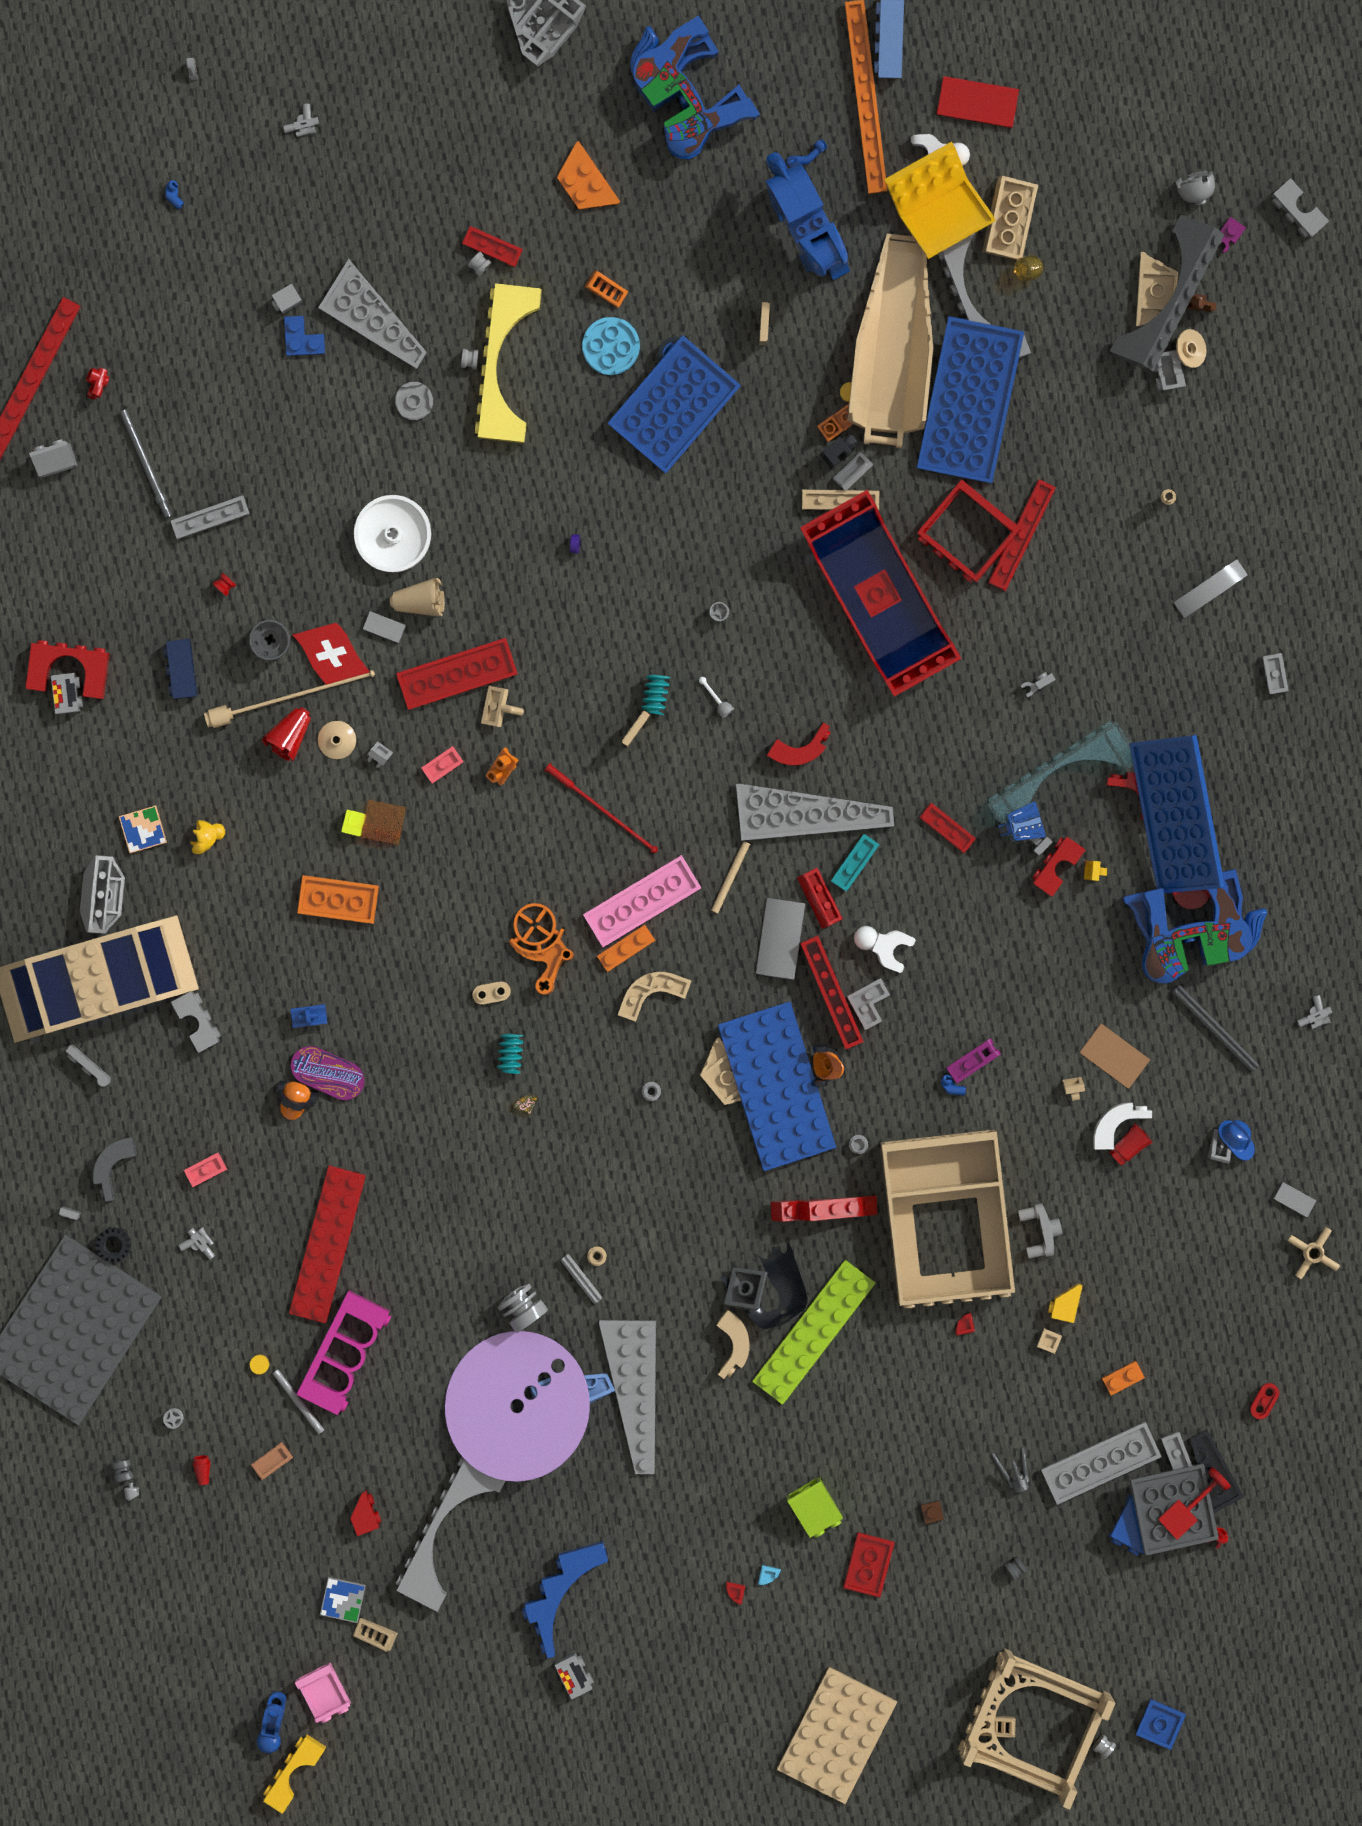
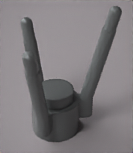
M1021 1448L1023 1474H1019L1016 1463L1012 1461L1011 1464L1015 1473L1012 1476V1480L994 1453L991 1454L1006 1478L1009 1487L1013 1488L1015 1493L1029 1489L1028 1482L1030 1480L1024 1448Z

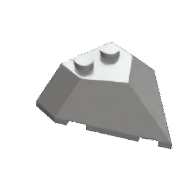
M506 0L522 54L536 66L541 65L554 56L576 29L586 8V5L579 0Z

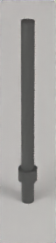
M127 409L122 410L119 413L155 494L156 504L160 506L164 518H168L172 514L166 503L168 501L166 495L160 489Z

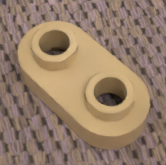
M502 981L479 985L473 991V999L478 1004L503 1001L510 996L511 989L506 982ZM501 987L505 990L503 995L498 994V988ZM480 991H484L486 993L485 998L482 999L479 997L478 994Z

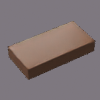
M281 1442L253 1462L251 1466L261 1480H263L291 1460L293 1456L283 1442Z

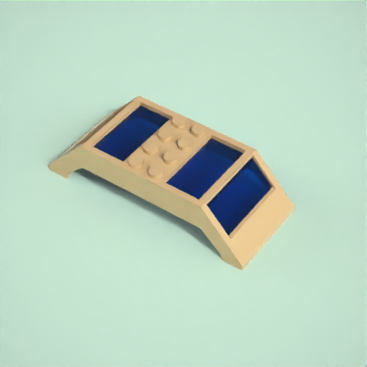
M178 916L126 929L0 967V995L14 1043L199 989Z

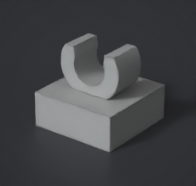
M377 741L367 754L369 755L368 762L372 759L378 762L376 767L379 768L387 762L393 752Z
M1045 837L1043 840L1041 838L1030 839L1036 845L1032 851L1038 856L1052 843L1048 837Z

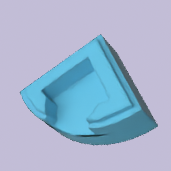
M762 1565L758 1584L766 1585L774 1581L780 1574L781 1569Z

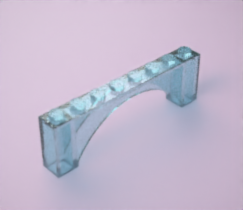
M1110 720L1101 726L1102 731L1097 734L1093 731L1085 736L1086 741L1083 743L1076 742L1069 747L1070 751L1066 754L1060 752L1054 756V761L1049 765L1045 762L1037 767L1038 772L1031 775L1029 772L1021 777V783L1016 786L1012 783L1004 788L1006 792L999 796L997 793L988 799L989 803L986 805L999 825L1008 823L1006 815L1029 804L1042 781L1063 765L1080 760H1098L1120 766L1123 771L1132 767L1130 741L1117 721L1112 723ZM1012 834L1006 835L1010 843L1015 842Z

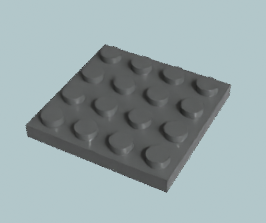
M1201 1463L1129 1479L1145 1556L1219 1539L1210 1492L1190 1510L1198 1521L1178 1540L1158 1520L1178 1499L1187 1508L1208 1487L1204 1464Z

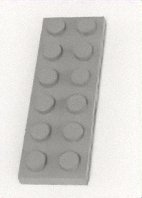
M1144 1421L1042 1468L1041 1471L1058 1505L1162 1456Z

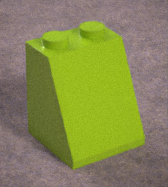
M820 1477L786 1496L789 1505L810 1538L812 1536L815 1538L825 1533L824 1529L829 1526L831 1528L838 1526L841 1523L840 1520L843 1519L842 1514Z

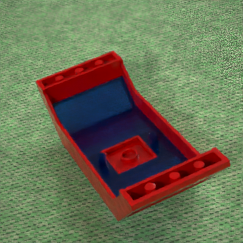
M868 489L800 527L817 565L870 660L894 697L962 659L953 642L939 623L884 524Z

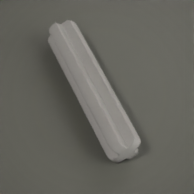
M569 1254L565 1255L561 1259L563 1265L594 1304L599 1302L602 1296Z

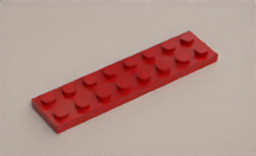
M331 1165L328 1166L289 1314L327 1323L366 1175Z

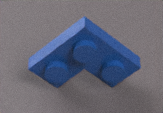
M304 316L284 317L287 356L325 354L324 334L305 335Z

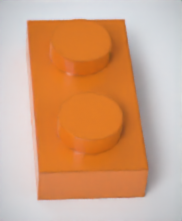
M1135 1360L1103 1377L1102 1380L1112 1396L1145 1377Z

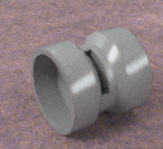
M716 602L710 607V616L715 621H724L729 616V608L722 602Z

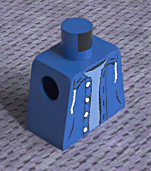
M1036 801L1007 814L1008 823L998 825L1000 836L1012 834L1014 841L1046 837Z

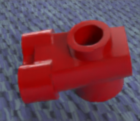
M91 368L86 377V382L91 384L87 393L88 398L95 400L101 398L103 387H106L109 381L106 369Z

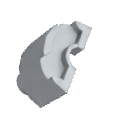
M1177 351L1163 352L1154 369V372L1158 373V379H1156L1157 390L1165 391L1185 387L1184 374Z

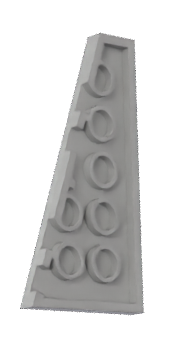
M348 259L318 308L417 369L427 352Z

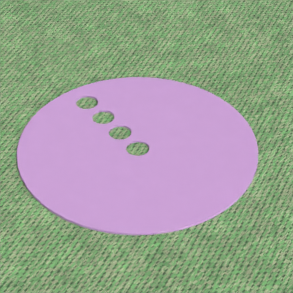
M525 1331L501 1333L482 1341L471 1349L456 1367L450 1379L445 1400V1416L448 1431L459 1453L478 1471L504 1481L536 1479L561 1466L578 1447L587 1427L590 1410V1398L586 1379L573 1356L556 1341L537 1333ZM555 1359L564 1361L565 1368L560 1373H555L551 1368V1364ZM543 1372H547L551 1376V1382L548 1386H541L538 1383V1376ZM528 1386H534L537 1389V1396L533 1400H528L524 1396V1390ZM515 1399L522 1400L524 1408L520 1413H514L510 1408L511 1402Z

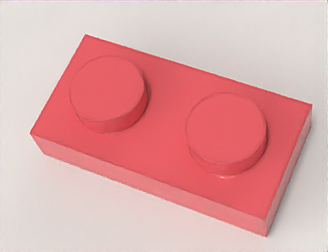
M452 746L423 766L422 770L433 784L464 761Z
M218 1152L185 1169L184 1172L192 1187L227 1170Z

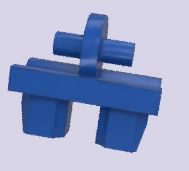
M325 1004L290 1009L293 1028L328 1023Z

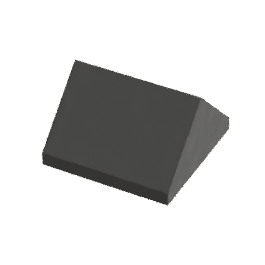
M733 1267L724 1304L749 1312L759 1310L767 1272Z

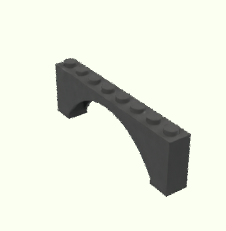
M1180 215L1172 230L1178 238L1182 256L1181 273L1172 297L1159 314L1147 324L1131 333L1122 336L1118 334L1110 349V352L1119 359L1150 371H1154L1224 237V234L1216 227Z

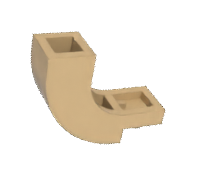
M729 1309L725 1311L716 1323V1326L726 1332L733 1342V1351L718 1372V1375L723 1379L726 1376L730 1377L736 1370L735 1364L742 1368L749 1354V1337L746 1327L741 1319Z

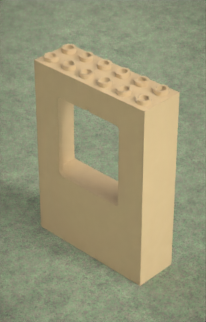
M985 1130L881 1142L895 1278L900 1306L913 1308L915 1304L922 1303L923 1306L935 1305L934 1302L941 1301L942 1304L954 1303V1299L967 1302L972 1301V1297H979L983 1300L991 1299L992 1295L998 1294L999 1297H1009L1011 1293H1015L997 1131ZM977 1198L985 1268L982 1270L955 1272L954 1277H952L951 1273L921 1276L913 1205Z

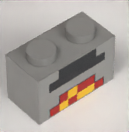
M76 673L52 675L55 714L80 712V707H83L82 696L78 695V688H81L80 677H76Z
M576 1652L555 1662V1667L571 1700L592 1690V1683H594L591 1674L586 1673L583 1668L586 1665L582 1656H577Z

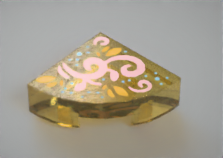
M524 1096L517 1100L513 1107L531 1115L538 1096Z

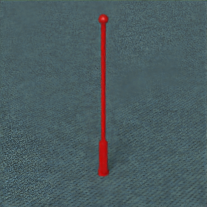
M549 763V765L546 767L544 771L550 773L557 780L563 783L566 787L572 788L577 793H579L582 797L588 800L591 804H593L600 811H602L609 818H611L618 825H620L627 832H629L636 839H638L645 846H647L650 849L651 853H656L658 851V848L656 846L650 845L647 841L641 838L638 834H636L629 827L623 824L620 820L614 817L611 813L605 810L602 806L596 803L593 799L587 796L584 792L578 789L574 785L573 781H571L564 774H562L555 767H553L551 763Z

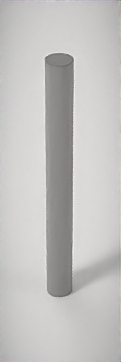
M279 1369L273 1372V1376L318 1435L322 1433L324 1428L301 1398L296 1395L297 1393Z

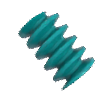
M655 674L648 675L646 678L651 682L645 683V686L650 690L644 691V694L648 697L642 699L647 705L641 706V709L647 713L664 715L659 711L666 707L661 704V702L667 701L662 695L668 694V691L663 689V687L669 686L665 679H670L671 677Z
M500 1035V1038L505 1039L504 1042L499 1043L504 1049L498 1050V1053L503 1054V1057L498 1058V1061L503 1062V1064L497 1065V1068L502 1070V1072L520 1074V1071L515 1068L521 1067V1063L516 1060L522 1059V1056L517 1053L523 1051V1048L518 1045L523 1044L524 1041L519 1039V1037L524 1035Z

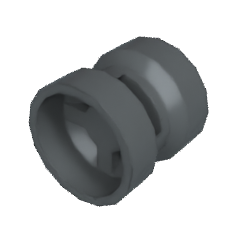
M129 1459L111 1463V1468L115 1472V1482L134 1478L129 1468L131 1465Z

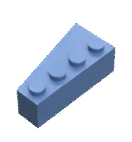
M879 0V2H876V14H879V22H876L875 34H879V41L875 42V53H878V61L874 62V73H878L880 78H902L904 0Z

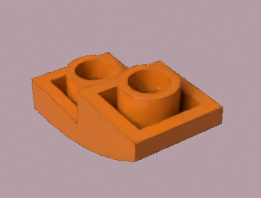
M849 404L817 426L828 442L853 425V423L847 420Z

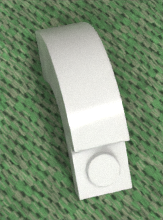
M1132 1102L1121 1103L1110 1108L1101 1116L1096 1124L1093 1134V1149H1114V1132L1117 1126L1124 1120L1131 1118H1152V1110H1147V1106H1136V1110H1133Z

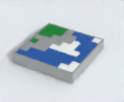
M328 1577L320 1615L358 1623L366 1585Z

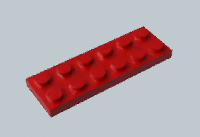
M506 638L396 673L408 710L518 675Z

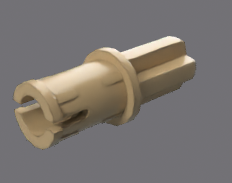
M1167 489L1162 492L1161 500L1164 504L1170 505L1175 502L1176 494L1174 491Z

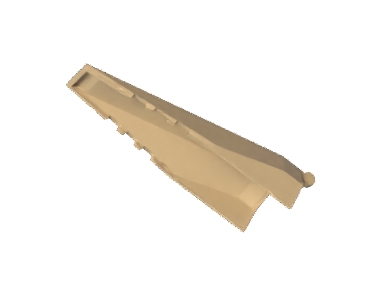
M887 234L856 340L847 420L865 430L863 444L875 443L902 448L903 434L921 430L925 427L933 340L926 255L918 243L890 240L916 242L913 236ZM871 431L897 433V438L873 436L870 434Z

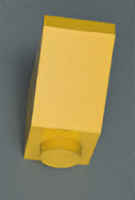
M1075 1284L1054 1297L1053 1302L1050 1301L1048 1313H1051V1318L1074 1323L1082 1290L1081 1284Z

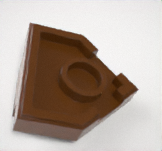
M1194 294L1186 309L1214 312L1216 310V303L1206 301L1207 295Z

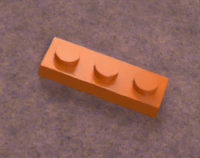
M643 925L597 957L608 972L654 942L655 939L646 925Z

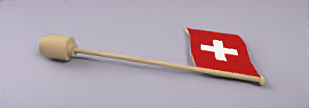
M337 623L293 634L292 636L303 647L313 669L326 685L234 711L231 708H227L226 705L209 709L208 712L204 713L208 728L220 727L230 724V719H234V714L365 677H374L375 673L373 670L369 671L357 656L347 634Z

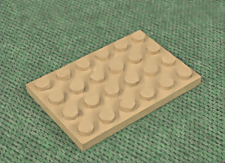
M828 1667L777 1770L846 1804L897 1701Z

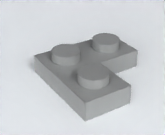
M881 978L847 996L865 1030L882 1022L873 1004L890 994Z

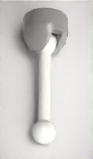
M705 677L699 679V683L706 687L719 704V715L722 719L725 718L734 708L728 702H721L706 683Z

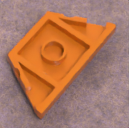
M579 141L576 142L557 176V179L579 210L620 204V200Z

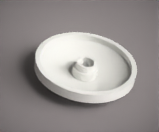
M399 495L382 496L368 503L360 512L354 527L355 544L362 558L372 567L384 572H402L414 567L426 555L431 542L430 522L423 509L414 501Z

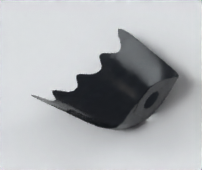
M789 1242L787 1243L786 1253H782L773 1246L770 1258L764 1259L759 1256L771 1284L778 1292L780 1301L778 1308L767 1312L761 1306H759V1310L754 1312L745 1311L750 1319L762 1329H769L788 1323L804 1311L808 1305L805 1284ZM721 1276L723 1283L728 1289L730 1279ZM782 1310H787L786 1313L781 1314ZM790 1316L787 1320L780 1322L784 1317Z

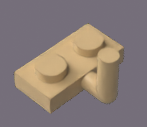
M489 686L481 723L501 727L504 712L522 716L524 710L506 705L508 689Z

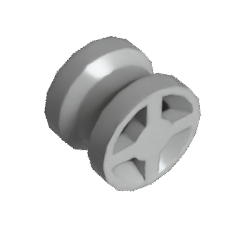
M479 252L467 266L473 268L476 274L480 276L491 265V262L486 260L483 254Z
M463 349L461 368L468 366L472 369H477L479 350L472 352Z
M177 1408L169 1409L164 1414V1424L171 1429L179 1427L184 1419L183 1413Z
M1102 1735L1094 1744L1092 1750L1099 1752L1101 1757L1106 1759L1112 1753L1116 1744L1109 1742L1107 1737Z

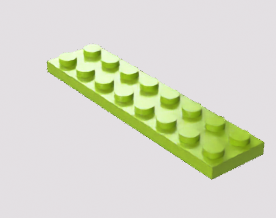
M844 1260L752 1382L783 1405L876 1282L847 1260Z

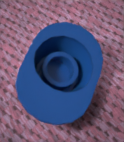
M1240 1120L1222 1122L1218 1127V1133L1222 1141L1237 1158L1241 1160L1251 1159L1255 1148L1251 1140L1249 1126Z

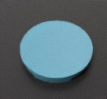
M605 317L595 321L587 329L582 342V350L587 363L594 370L605 375H617L633 366L639 355L640 342L637 332L628 322L615 317Z

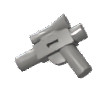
M303 104V114L298 116L297 122L284 125L283 128L285 133L300 130L296 132L297 137L306 134H316L314 126L319 125L318 117L311 118L310 104Z
M1320 995L1313 996L1315 1006L1310 1009V1015L1297 1020L1299 1027L1314 1022V1024H1311V1028L1314 1029L1323 1024L1331 1023L1328 1015L1332 1014L1330 1006L1323 1009Z
M203 1227L197 1232L192 1228L187 1232L191 1238L179 1244L181 1251L191 1247L193 1250L200 1249L209 1260L215 1256L206 1244L208 1243L211 1246L213 1241L206 1234Z

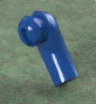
M174 180L169 181L165 187V197L179 210L185 203L178 197V183Z
M944 1075L941 1078V1085L947 1094L965 1096V1086H956L950 1075Z

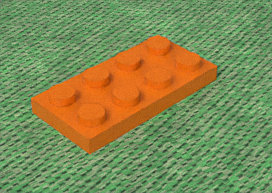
M303 875L297 913L374 924L379 886Z

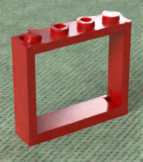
M961 479L917 534L920 536L918 540L925 546L931 545L934 548L933 552L942 559L944 556L948 559L949 562L947 564L954 570L960 569L964 573L962 576L967 581L977 583L1018 535L1021 528ZM961 491L1011 532L976 574L926 534Z

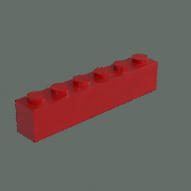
M818 935L801 942L800 945L845 1049L862 1043L863 1039Z

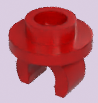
M1216 1527L1219 1538L1216 1540V1548L1218 1549L1228 1541V1536L1223 1528Z

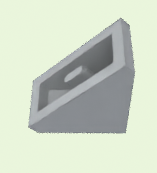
M1214 1129L1207 1158L1229 1164L1231 1150L1220 1138L1218 1129Z

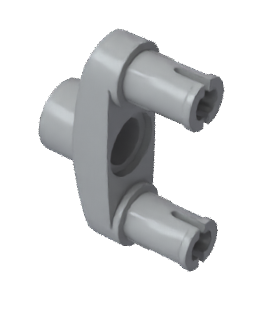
M1042 1203L1034 1205L1035 1207L1018 1210L1020 1221L1037 1218L1040 1220L1043 1231V1244L1026 1248L1028 1259L1044 1255L1046 1257L1053 1256V1237L1063 1235L1059 1218L1049 1220Z

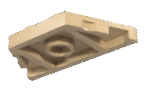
M1145 252L1140 253L1136 327L1148 323L1159 314L1169 302L1178 284V272L1165 266L1164 263L1153 259Z
M717 1037L700 1076L721 1102L726 1105L741 1101L724 1044Z

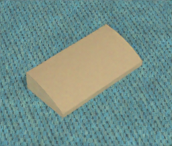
M1006 176L998 177L990 211L995 218V222L987 226L982 248L983 253L1022 260L1038 189L1037 184Z

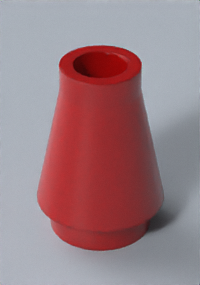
M207 1455L193 1458L192 1466L198 1480V1485L209 1484L211 1460H209Z

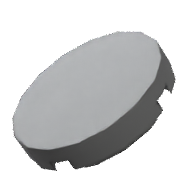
M409 382L398 390L395 396V405L397 411L404 418L419 420L425 418L430 413L433 407V396L431 391L422 383Z

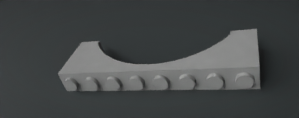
M972 234L938 253L940 260L944 259L946 277H951L953 285L950 287L953 295L959 298L960 303L957 305L960 313L965 314L967 320L990 324L976 311L964 285V259L969 243L974 236ZM1023 336L1019 358L1031 353L1025 336Z
M463 1457L460 1458L457 1464L460 1469L457 1473L453 1472L449 1483H451L449 1490L444 1489L440 1500H442L440 1507L436 1506L431 1514V1517L434 1518L431 1524L427 1523L422 1532L425 1535L422 1542L418 1540L413 1549L416 1552L414 1557H409L404 1566L407 1568V1571L404 1575L400 1574L396 1582L398 1592L438 1612L447 1594L437 1579L433 1564V1541L440 1523L450 1510L465 1499L484 1492H500L505 1483L504 1480L490 1477L478 1471Z

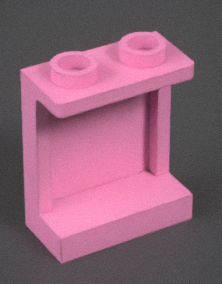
M330 1662L296 1679L295 1684L301 1690L316 1723L319 1721L325 1723L332 1718L331 1715L335 1713L340 1715L349 1710L348 1707L351 1702Z

